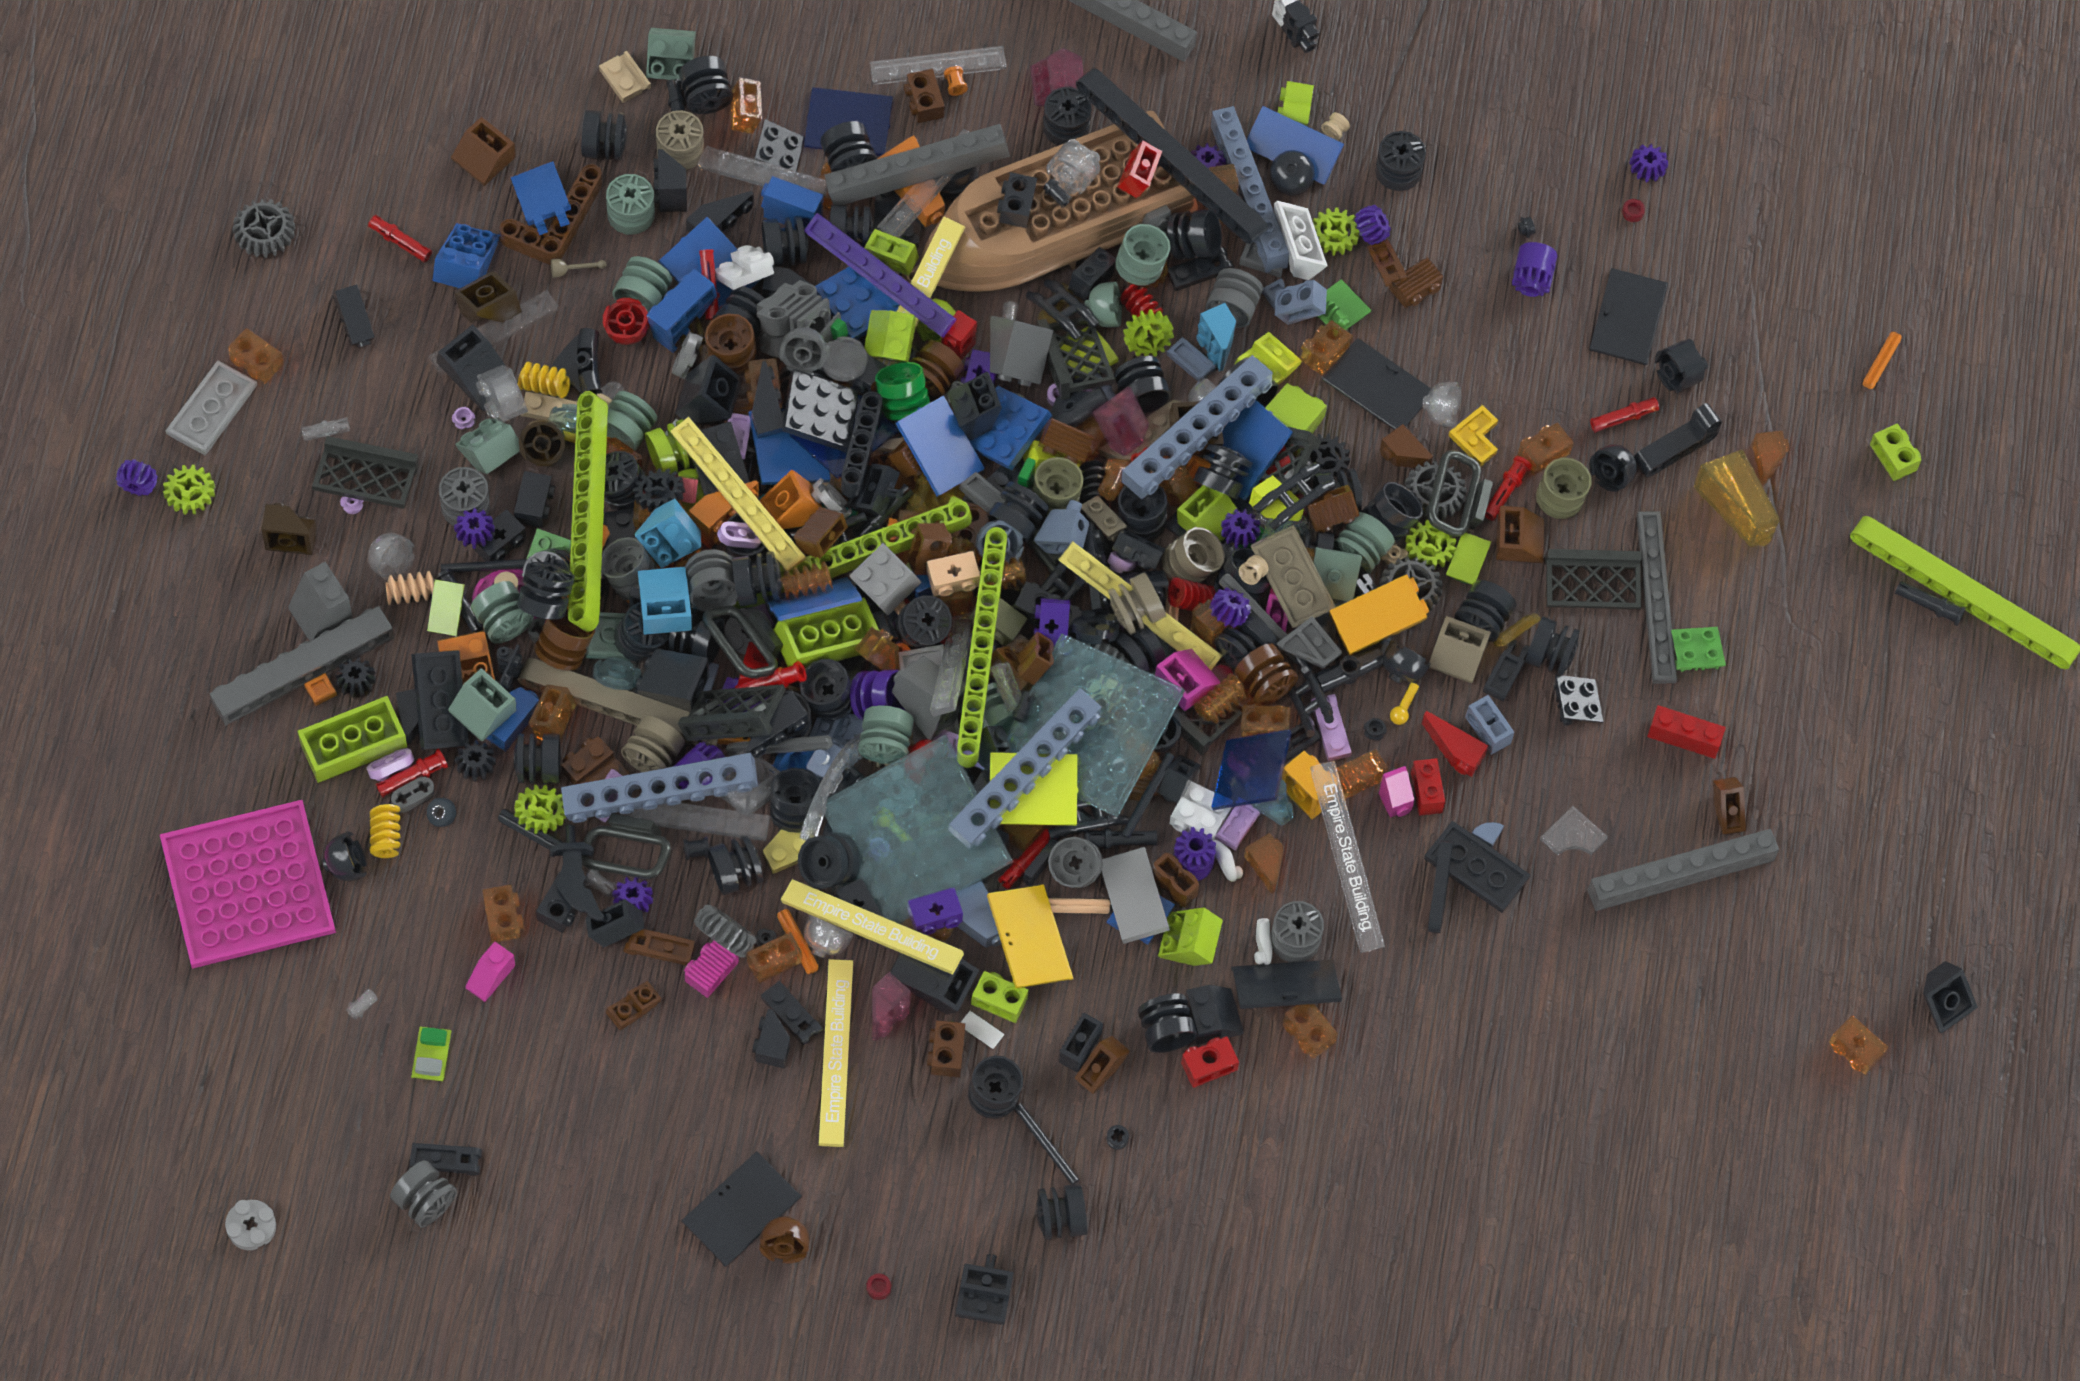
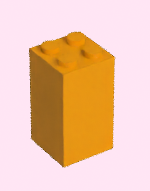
M1406 574L1329 611L1331 620L1348 655H1353L1427 619L1426 614L1429 612V609L1424 599L1419 600L1416 594L1419 588L1413 577L1409 579Z

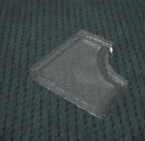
M1572 806L1541 836L1540 840L1557 855L1572 849L1582 850L1593 855L1607 841L1608 836Z

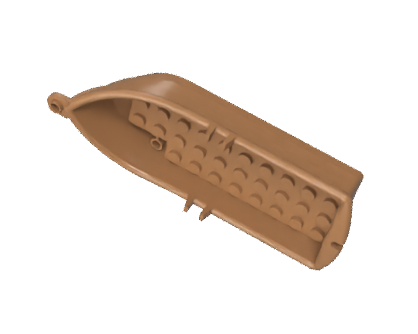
M1154 111L1146 112L1161 127L1164 128V126L1162 125L1161 121L1159 120L1158 116ZM1113 124L984 174L970 183L953 201L943 216L965 226V229L937 286L965 292L994 291L1023 284L1068 264L1071 270H1074L1076 261L1086 260L1098 247L1106 250L1122 244L1126 232L1131 227L1142 224L1146 213L1165 205L1168 206L1171 214L1174 212L1183 213L1185 211L1194 213V211L1198 210L1197 201L1189 191L1159 164L1156 167L1150 186L1138 198L1118 188L1130 153L1138 145ZM1010 172L1037 178L1027 228L999 223L1001 214L997 213L999 199L1004 200L1005 194H1001L1004 180H1009ZM1050 179L1057 180L1059 182L1058 185L1072 197V200L1064 208H1061L1050 195H1045L1043 187ZM941 221L937 223V225H936L935 228L933 229L931 235L929 236V238H928V240H927V242H926V245H925V247H924V250H923V253H922V256H921V259H920V263H921V261H922V259H923V257H924V255H925V253H926V251H927V249H928V247H929V245H930V243H931V241H932V239H933V237H934V235H935V233H936V231H937V229H938V227H939ZM919 265L912 269L909 276L902 274V278L911 284V279H913Z

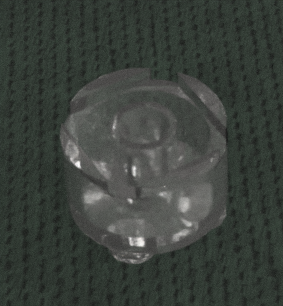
M1070 139L1062 145L1048 162L1046 167L1048 175L1052 174L1054 181L1057 180L1059 182L1058 185L1066 193L1074 195L1076 192H1080L1081 194L1099 174L1100 156L1097 152L1089 150L1077 140Z

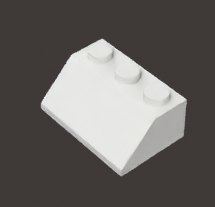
M1276 201L1274 203V214L1289 251L1288 262L1293 277L1310 280L1326 268L1327 263L1308 208Z

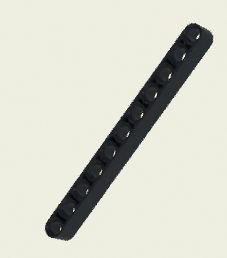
M1092 68L1076 81L1078 91L1133 142L1139 145L1142 141H1145L1161 150L1162 154L1158 164L1245 243L1251 244L1268 230L1267 223L1256 211L1101 71Z

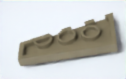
M1172 400L1114 440L1099 448L1100 456L1128 466L1132 462L1131 456L1133 454L1139 453L1145 447L1152 445L1170 429L1168 413L1172 403L1180 401Z

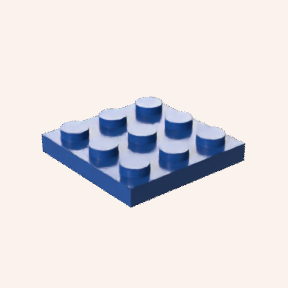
M850 266L815 286L817 295L822 296V300L825 298L829 299L831 315L834 317L837 312H840L841 320L847 325V336L852 342L867 334L871 310L897 312L900 306Z
M997 386L995 390L1002 409L992 430L972 441L969 438L968 440L976 453L1013 470L1052 415L1048 410Z

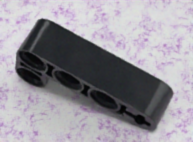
M1708 403L1701 405L1693 412L1689 422L1638 451L1634 455L1636 465L1647 478L1657 474L1711 442L1718 435L1722 420Z

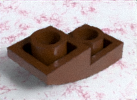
M646 981L628 991L625 998L607 1007L605 1013L617 1028L622 1030L661 1002L662 998L651 984Z

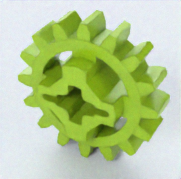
M1327 208L1326 214L1319 212L1318 218L1313 219L1321 247H1324L1323 253L1331 250L1332 256H1335L1336 251L1344 255L1345 249L1352 251L1353 245H1357L1360 232L1356 229L1355 216L1350 215L1348 217L1347 210L1340 213L1338 208H1335V212H1331Z
M1152 309L1148 311V314L1140 311L1139 317L1132 315L1133 322H1126L1128 329L1123 330L1125 335L1124 341L1129 351H1135L1136 356H1140L1141 353L1144 356H1149V353H1152L1156 357L1157 351L1160 350L1164 353V345L1170 346L1171 342L1169 339L1174 338L1173 326L1167 315L1163 316L1161 311H1158L1156 314L1153 313Z
M193 464L190 469L182 465V471L175 468L173 469L174 476L167 475L168 482L163 483L165 490L163 493L165 499H167L168 506L173 505L174 511L177 512L181 508L185 515L188 510H192V513L196 514L197 508H200L202 511L205 510V503L211 505L210 497L215 496L213 489L215 488L214 480L211 479L210 473L205 474L203 467L197 471Z
M1426 520L1424 526L1418 522L1416 529L1411 527L1405 541L1407 543L1405 549L1410 551L1409 559L1418 557V562L1421 563L1426 560V566L1434 565L1435 569L1437 564L1443 568L1446 561L1450 562L1456 550V547H1454L1456 539L1434 528L1429 520ZM1419 537V542H1418V545L1416 546L1415 541H1416V539ZM1445 544L1446 549L1444 552H1442V547Z
M534 785V790L532 791L528 787L525 788V794L519 793L518 800L515 801V817H519L518 824L525 823V830L527 831L530 828H534V834H537L539 830H543V833L547 834L549 828L556 831L557 825L562 826L563 820L566 819L562 794L556 796V789L553 788L551 791H548L547 785H544L543 789H539L537 785ZM528 803V809L525 810V806Z

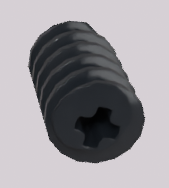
M1097 460L1082 463L1079 466L1083 475L1080 503L1083 504L1099 496L1109 507V503L1106 502L1109 500V495L1107 494L1109 491L1107 486L1109 479L1106 477L1108 470L1103 468V463Z

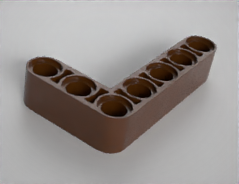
M595 164L584 166L569 191L567 199L571 210L565 213L570 224L561 227L557 216H555L548 232L539 235L538 230L514 219H506L502 221L499 227L501 243L509 249L551 265V259H562L602 188V172L600 167ZM559 231H565V233H563V234H560V233H557V232H559ZM508 232H514V234H512V235H508V234H506V233H508ZM555 249L554 252H549L547 250Z

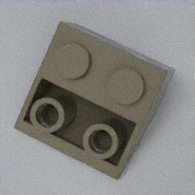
M1446 616L1430 659L1431 665L1429 668L1473 683L1491 632Z

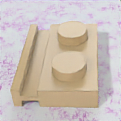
M628 51L599 65L600 72L623 103L641 94L643 90L651 88V83Z

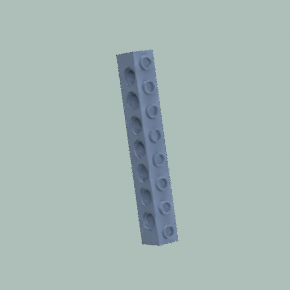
M1232 106L1212 111L1211 129L1219 150H1223L1224 158H1226V169L1235 193L1256 211L1268 226V230L1254 241L1258 248L1259 257H1261L1264 264L1265 273L1280 267L1285 269L1288 267L1289 251L1235 108Z
M1253 355L1249 357L1123 469L1122 483L1141 499L1148 494H1153L1164 479H1170L1180 465L1184 466L1190 460L1193 453L1197 450L1201 451L1211 437L1218 436L1229 421H1235L1245 407L1249 408L1255 402L1258 395L1266 393L1271 388L1273 372ZM1228 398H1234L1236 400L1230 401L1228 400ZM1216 412L1219 413V415H1212L1211 413ZM1196 427H1202V428H1204V429L1198 430V429H1195V428H1196ZM1184 441L1187 444H1180L1178 442ZM1163 456H1170L1171 458L1165 459ZM1152 470L1154 473H1147L1146 471Z
M1079 688L949 824L948 831L969 850L974 844L978 847L987 837L985 833L990 828L995 829L1002 822L1003 818L1001 816L1007 810L1011 812L1020 802L1017 799L1023 793L1028 795L1036 786L1034 782L1040 776L1044 778L1051 771L1052 767L1050 765L1056 759L1060 761L1068 753L1067 747L1072 742L1077 744L1085 735L1083 731L1088 725L1093 727L1099 721L1102 707L1085 691ZM1078 715L1082 721L1080 723H1073L1069 717ZM1055 732H1062L1066 738L1064 740H1057L1053 734ZM1046 749L1050 755L1040 757L1037 754V750ZM1022 766H1030L1033 769V773L1024 774L1020 768ZM1006 783H1013L1017 789L1010 792L1004 788V785ZM990 800H997L1001 806L993 809L987 803ZM980 817L984 820V824L976 826L971 822V819Z
M751 753L571 785L561 787L565 816L569 821L579 823L594 816L596 818H607L611 813L616 812L629 814L638 808L651 810L657 808L660 804L678 805L682 800L688 799L700 801L709 795L722 797L728 795V792L731 791L749 792L753 787H758L755 759ZM736 772V777L733 780L726 781L728 773ZM705 777H713L712 782L710 784L702 785V781ZM682 781H689V785L687 788L682 790L678 789V786ZM665 785V790L662 793L655 794L657 786ZM634 790H642L639 797L631 798ZM613 793H617V800L611 803L608 802V797ZM588 798H594V803L591 806H584Z

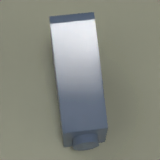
M982 881L956 892L963 911V922L957 927L985 948L991 945L998 946L1002 944L987 898L988 892Z

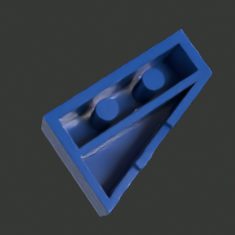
M695 269L683 276L680 283L674 289L669 290L664 299L658 305H654L647 314L653 338L670 352L674 353L677 349L675 346L676 342L682 334L687 336L691 331L688 327L697 316L700 319L717 297L714 283Z

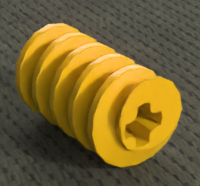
M528 361L519 374L518 389L565 398L570 389V379L566 376V370L563 368L558 372L557 368L553 366L549 371L548 365H544L541 368L539 363L534 364L532 368V363Z
M383 804L374 807L370 811V853L375 857L392 858L399 855V852L395 850L401 847L400 842L395 841L400 839V833L396 832L400 830V825L396 823L400 821V816L396 814L400 812V807L397 805Z

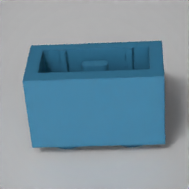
M1226 303L1201 313L1198 334L1196 335L1199 345L1205 347L1208 352V359L1213 362V365H1216L1219 372L1224 370L1233 343L1236 320Z
M676 499L656 508L635 533V537L661 568L701 547V530Z

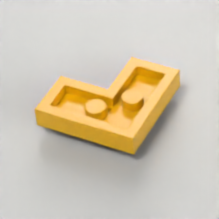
M1482 405L1449 431L1448 436L1468 456L1475 459L1481 467L1497 454L1498 449L1484 435L1498 424V419Z

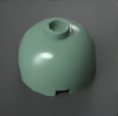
M1106 282L1095 286L1089 294V300H1085V305L1092 311L1095 318L1100 322L1099 326L1114 328L1121 326L1122 305H1119L1118 297H1121L1117 282Z

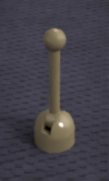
M551 259L552 278L561 277L566 274L568 269L592 267L604 269L607 264L606 261L600 260L597 263L567 265L562 259Z

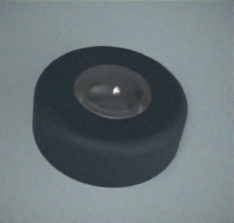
M436 798L427 807V818L434 826H448L456 817L455 805L447 798ZM441 808L443 809L442 816L438 813Z

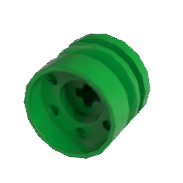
M914 362L895 363L886 366L876 374V386L878 393L882 397V412L886 418L901 420L917 411L919 407L922 408L930 403L928 390L925 387L924 371L920 364Z

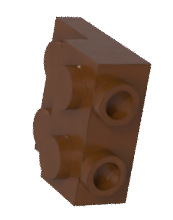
M599 736L594 740L592 738L586 739L581 745L582 749L576 754L573 752L567 754L563 758V764L561 765L562 773L573 785L604 780L611 769H614L622 776L630 775L614 757V752Z

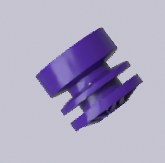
M876 670L861 671L856 674L850 688V701L853 712L859 720L863 721L865 710L872 706H891L906 711L892 693L895 685L893 679L899 670H883L881 672Z

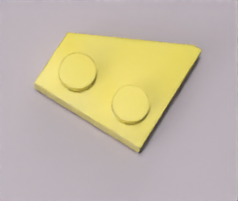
M780 830L764 848L763 855L773 874L798 864L800 848L810 838L807 831L794 833Z

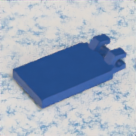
M553 161L511 177L528 226L535 224L539 235L548 232L544 220L555 215L561 227L570 224L565 212L571 210Z

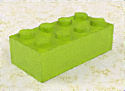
M862 598V601L778 621L773 630L783 643L780 651L787 667L792 666L796 661H800L804 668H806L812 662L821 659L839 661L875 652L883 638L865 598Z
M388 696L298 731L300 744L318 783L380 759L397 750L407 748L406 736Z

